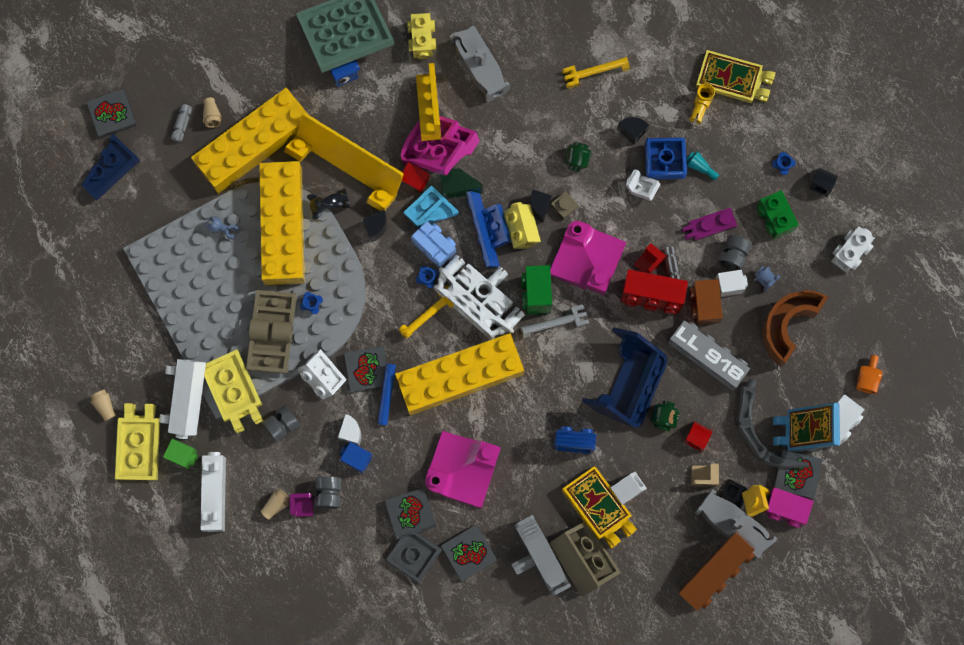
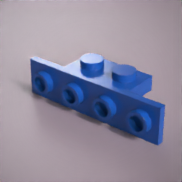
M469 191L467 192L468 205L473 214V224L477 229L478 242L483 251V261L487 267L498 268L500 265L495 248L511 242L502 205L496 204L484 209L480 193Z

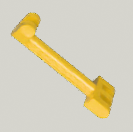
M624 57L577 72L575 65L562 69V73L569 74L564 76L565 82L573 80L566 83L567 89L580 86L579 79L618 67H621L622 71H627L630 67L628 58Z
M437 293L441 299L409 326L402 325L399 328L400 333L405 339H408L416 329L447 304L451 309L454 304L448 298H443Z

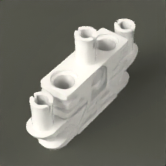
M455 255L445 268L439 267L438 285H434V290L443 298H448L454 304L453 308L491 340L495 339L496 335L514 333L512 328L525 314L522 310L519 312L520 309L515 307L504 320L502 319L503 314H506L513 305V302L496 288L508 276L505 270L502 271V267L499 266L488 279L469 263L465 266V269L461 270V274L454 278L453 275L465 264L462 258L459 260L460 257L458 255ZM446 282L450 285L447 290L443 288ZM486 288L489 290V294L482 295L479 293V290ZM493 324L498 327L493 331L490 329Z

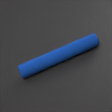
M386 363L377 424H388L396 369L395 364Z

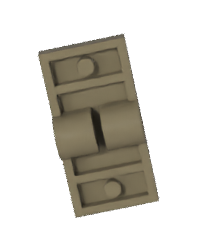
M256 290L253 319H251L249 327L250 343L246 366L247 371L288 374L297 294Z

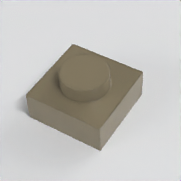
M566 191L551 203V207L563 220L579 207Z

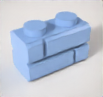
M427 221L411 236V242L439 268L455 255L456 243L449 236L445 238L441 234L442 230L435 223L431 225Z

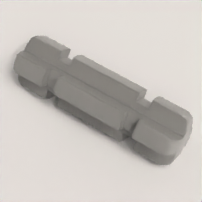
M183 104L180 107V114H178L174 126L175 131L171 135V139L176 142H181L183 139V132H185L189 121L188 115L192 111L191 106Z
M665 247L663 254L666 255L667 275L671 278L680 279L679 275H677L678 267L676 257L674 256V247Z

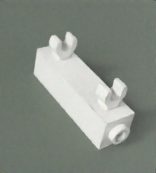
M177 359V366H166L165 374L175 375L171 412L166 415L160 414L159 422L169 424L168 433L176 434V438L188 439V436L197 435L206 362Z
M208 452V456H202L201 531L225 532L226 458L220 455V452Z

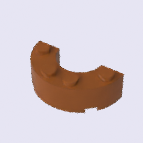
M809 290L792 292L781 298L770 310L763 325V343L767 353L778 366L782 368L797 347L791 342L787 334L789 320L796 316H807L813 319L821 310L828 296Z

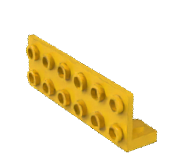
M304 113L301 116L297 135L285 147L284 152L301 162L312 151L375 190L368 197L367 203L379 211L386 210L395 200L404 174L310 115Z

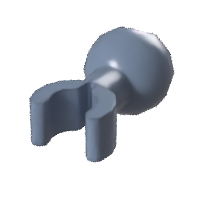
M215 216L210 217L206 223L210 231L224 232L230 240H234V236L230 235L228 230H239L236 225L227 226L223 224L221 219Z

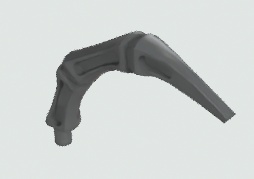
M750 379L746 386L740 387V403L736 422L738 424L737 429L751 448L758 461H762L763 465L809 468L808 462L783 458L776 455L772 450L769 451L757 437L754 426L751 423L752 406L756 394L753 389L757 382Z

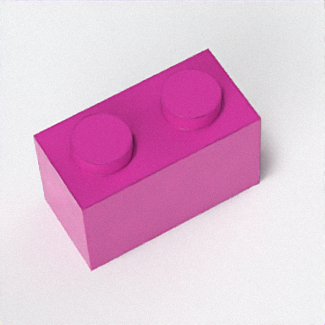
M774 487L770 490L767 499L769 509L763 513L768 514L769 519L775 521L782 519L788 521L789 526L800 528V526L807 525L814 501Z

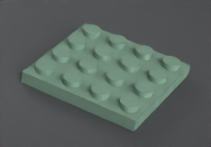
M329 0L296 13L322 73L395 45L375 0Z

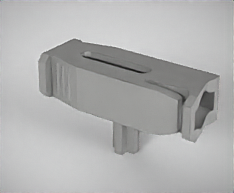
M474 25L467 30L455 32L449 36L450 43L455 44L460 61L476 87L485 95L486 102H490L510 90V84L508 82L504 83L499 65Z
M714 489L711 490L695 511V514L699 515L701 513L711 527L727 539L737 530L755 547L753 559H759L763 551L775 543L778 538L774 536L770 540H766L770 535L762 525L732 502L714 495L716 493Z
M531 515L516 523L514 528L528 553L526 557L511 564L516 575L535 566L550 595L555 596L570 588L571 585L534 516Z

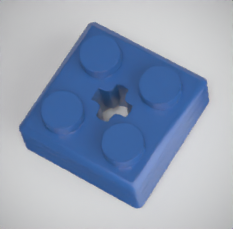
M647 138L645 141L646 177L651 179H685L687 175L685 138ZM664 155L669 159L668 162L662 159Z
M561 426L555 432L553 443L555 451L592 454L596 449L597 435L593 433L592 429H581V431L576 432L572 431V427Z

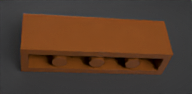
M736 530L680 589L679 594L697 611L701 607L705 609L712 601L710 597L715 592L719 594L726 587L724 582L729 577L733 579L741 571L739 566L743 562L747 564L755 556L753 553L755 547Z

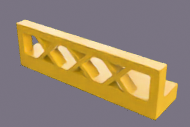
M428 63L429 74L416 75L421 141L441 140L434 63Z

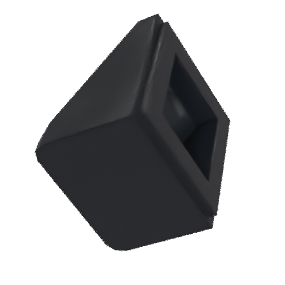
M729 479L719 497L732 502L741 509L744 504L742 492L748 489Z

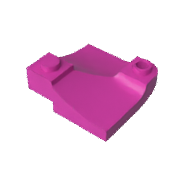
M439 116L441 140L421 141L419 120L403 145L401 159L405 166L410 162L417 167L447 176L461 158L472 154L480 140L476 131L460 127L458 121Z
M573 221L566 230L550 269L551 276L584 290L587 288L605 296L627 242L595 230L591 225L584 222ZM574 228H580L581 232H574Z
M442 431L425 479L427 488L438 495L482 509L501 447ZM438 478L440 482L434 485L432 479Z

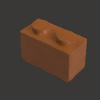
M719 279L694 281L692 287L689 288L690 299L694 300V307L691 308L692 319H696V324L720 323L723 315Z

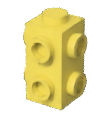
M430 13L411 14V21H407L408 33H412V39L408 40L409 51H413V58L420 60L433 57L432 50H436V38H432L431 32H435V20H431Z
M517 202L511 204V208L503 211L514 249H528L541 242L531 205Z

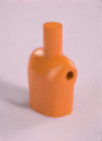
M871 355L869 365L860 367L856 390L877 394L883 374L880 369L876 368L878 356Z

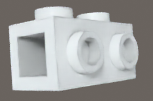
M859 226L855 231L851 229L844 238L846 243L843 246L839 244L832 253L835 257L831 262L846 273L851 268L856 270L862 262L859 259L863 253L867 255L873 248L871 243L875 238L869 230Z

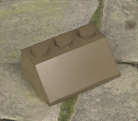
M585 522L564 532L549 543L581 597L620 574L619 569L602 542L597 540Z

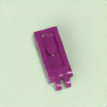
M730 207L689 221L688 226L682 228V232L691 231V233L684 236L685 240L693 238L694 241H698L734 229L738 225Z

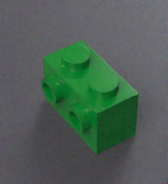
M782 190L759 200L757 212L761 218H764L766 222L765 228L774 239L791 233L798 228L799 224Z

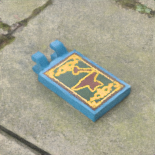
M839 403L788 410V416L773 417V425L786 427V437H773V445L775 446L782 445V447H788V451H802L840 445Z

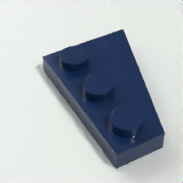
M114 134L110 137V143L107 148L101 152V158L97 165L92 167L82 184V187L96 201L140 161Z

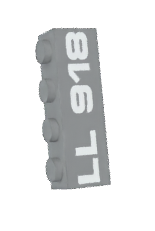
M684 320L670 338L668 344L734 391L750 370L747 367L748 364L743 359L732 356L731 351L725 346L720 347L714 342V338L710 335L702 334L698 331V327L690 321L687 323Z

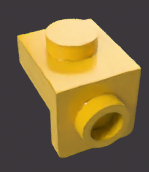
M753 485L749 490L742 492L747 515L753 517L769 509L766 496L770 494L769 489L761 485Z

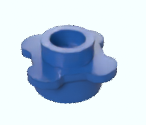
M781 152L779 157L772 161V166L780 170L782 175H787L788 170L796 164L795 160L785 152Z
M422 266L419 276L416 277V282L427 285L428 288H433L435 285L434 281L439 276V272L427 266Z
M306 292L300 308L302 311L308 310L312 314H317L323 298L320 295L316 296L311 294V292Z

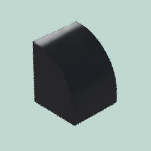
M629 117L618 123L617 130L631 143L635 144L648 131L649 124L640 118Z
M819 167L810 189L828 197L838 175Z
M532 190L530 205L533 215L544 223L552 195Z
M385 210L363 219L364 226L372 242L381 238L386 231L387 217Z

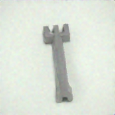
M584 305L571 307L570 315L519 327L520 332H522V339L530 338L531 333L574 322L575 328L590 324L589 320L580 321V319L587 317L586 312L578 314V311L585 309Z

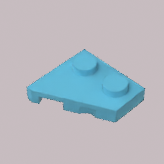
M430 186L403 213L419 228L427 221L432 224L457 216L459 211L433 186Z

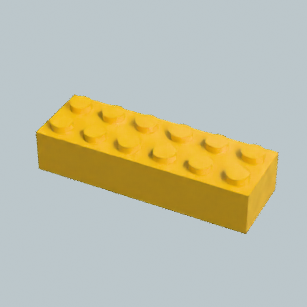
M284 88L191 158L196 167L219 194L295 138L301 116L304 113H308L291 92Z
M300 161L259 163L262 281L264 285L305 284L303 185Z
M511 333L396 373L395 375L408 413L411 416L523 376L524 368Z

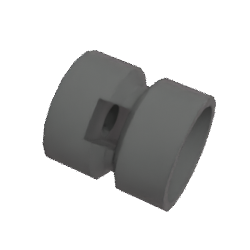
M728 235L724 244L726 250H722L717 262L732 271L742 270L746 261L744 257L748 256L752 244L742 237Z
M286 405L278 409L275 416L270 415L262 421L278 443L287 437L288 431L293 432L301 426Z
M315 477L314 489L317 491V494L314 495L313 507L325 509L340 508L341 496L338 495V492L341 491L342 479L337 477Z

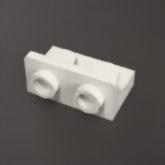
M322 350L317 351L304 365L297 369L302 379L314 389L315 394L321 399L332 396L347 380Z

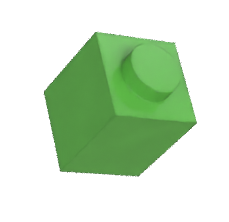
M172 439L163 458L189 470L190 466H194L198 459V455H196L198 451Z

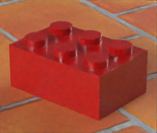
M628 269L624 279L620 302L629 307L639 305L644 306V309L649 311L659 309L664 310L666 314L676 315V313H680L684 305L688 281Z

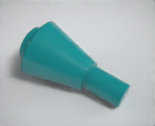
M698 150L695 153L692 151L687 156V167L703 174L705 173L714 181L718 178L719 174L710 168Z

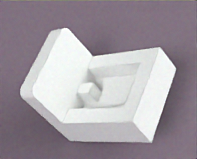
M634 169L627 178L626 187L632 195L652 201L660 187V183L657 180L642 176L639 170Z

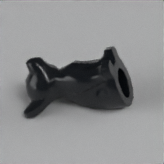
M345 188L324 199L313 194L307 195V199L310 201V208L313 211V220L318 219L325 208H350Z

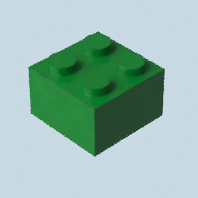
M550 265L526 266L521 278V289H525L522 297V308L526 309L527 315L551 314L552 289Z

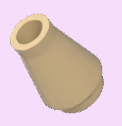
M212 97L205 98L203 100V123L208 128H216L221 125L222 116L217 108L215 99Z
M105 389L90 396L92 400L90 403L103 417L104 421L116 416L113 411L110 395L106 393Z
M281 489L277 492L274 491L261 510V513L269 520L272 516L289 506L290 497Z

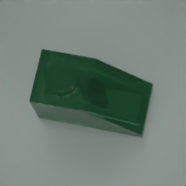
M453 167L447 176L440 174L443 197L445 199L467 196L469 191L483 193L482 183L460 168L455 169Z

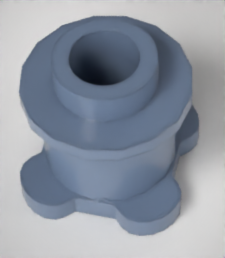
M762 266L755 273L757 277L754 280H758L764 287L763 291L766 292L781 276H775L770 271L769 266L767 268Z

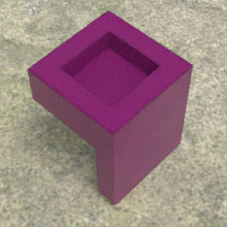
M311 493L290 494V515L292 517L314 516L313 495Z

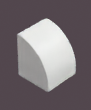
M346 414L338 438L340 441L352 442L359 446L361 442L360 428L355 419Z
M636 472L629 474L611 487L622 505L647 489Z

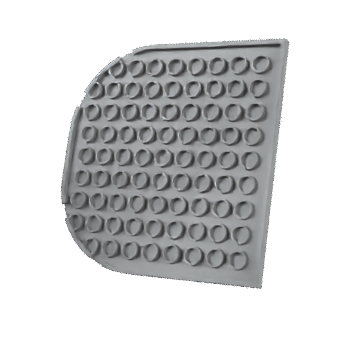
M255 182L226 192L123 249L184 360L208 363L238 349L245 366H247L250 343L249 327L250 321L253 319L256 290L297 294L288 374L248 371L260 397L300 375L297 369L304 365L317 351L322 350L330 358L344 346L351 335L354 334L361 320L365 306L366 290L360 261L336 218L328 208H325L321 216L313 220V211L310 208V201L307 199V195L311 193L304 189L305 284L264 285L261 263L260 182ZM215 216L220 218L222 223L227 226L236 225L239 229L238 231L234 229L228 230L229 234L234 236V240H230L224 232L210 231L206 225L207 220ZM306 292L322 296L323 302L320 303L317 314H312L308 310H301L300 304L303 303ZM204 377L202 394L215 418L219 420L222 418V415Z

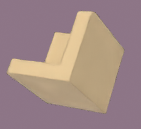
M719 464L692 466V486H718Z

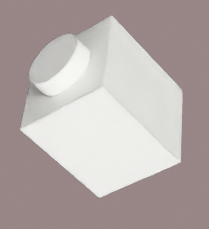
M742 270L718 273L715 278L719 279L721 297L743 294L746 289L745 287L748 286L747 277L743 275Z

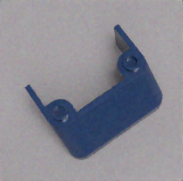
M613 327L612 332L622 339L618 351L620 357L625 361L610 396L601 394L596 401L583 398L582 402L599 414L625 425L638 428L644 421L667 365V356L638 332Z

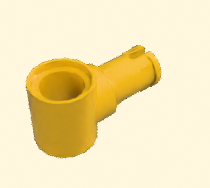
M705 83L699 86L695 95V106L689 118L691 122L694 123L697 117L696 124L702 123L704 113L709 108L715 95L712 85ZM700 93H707L709 97L704 98Z

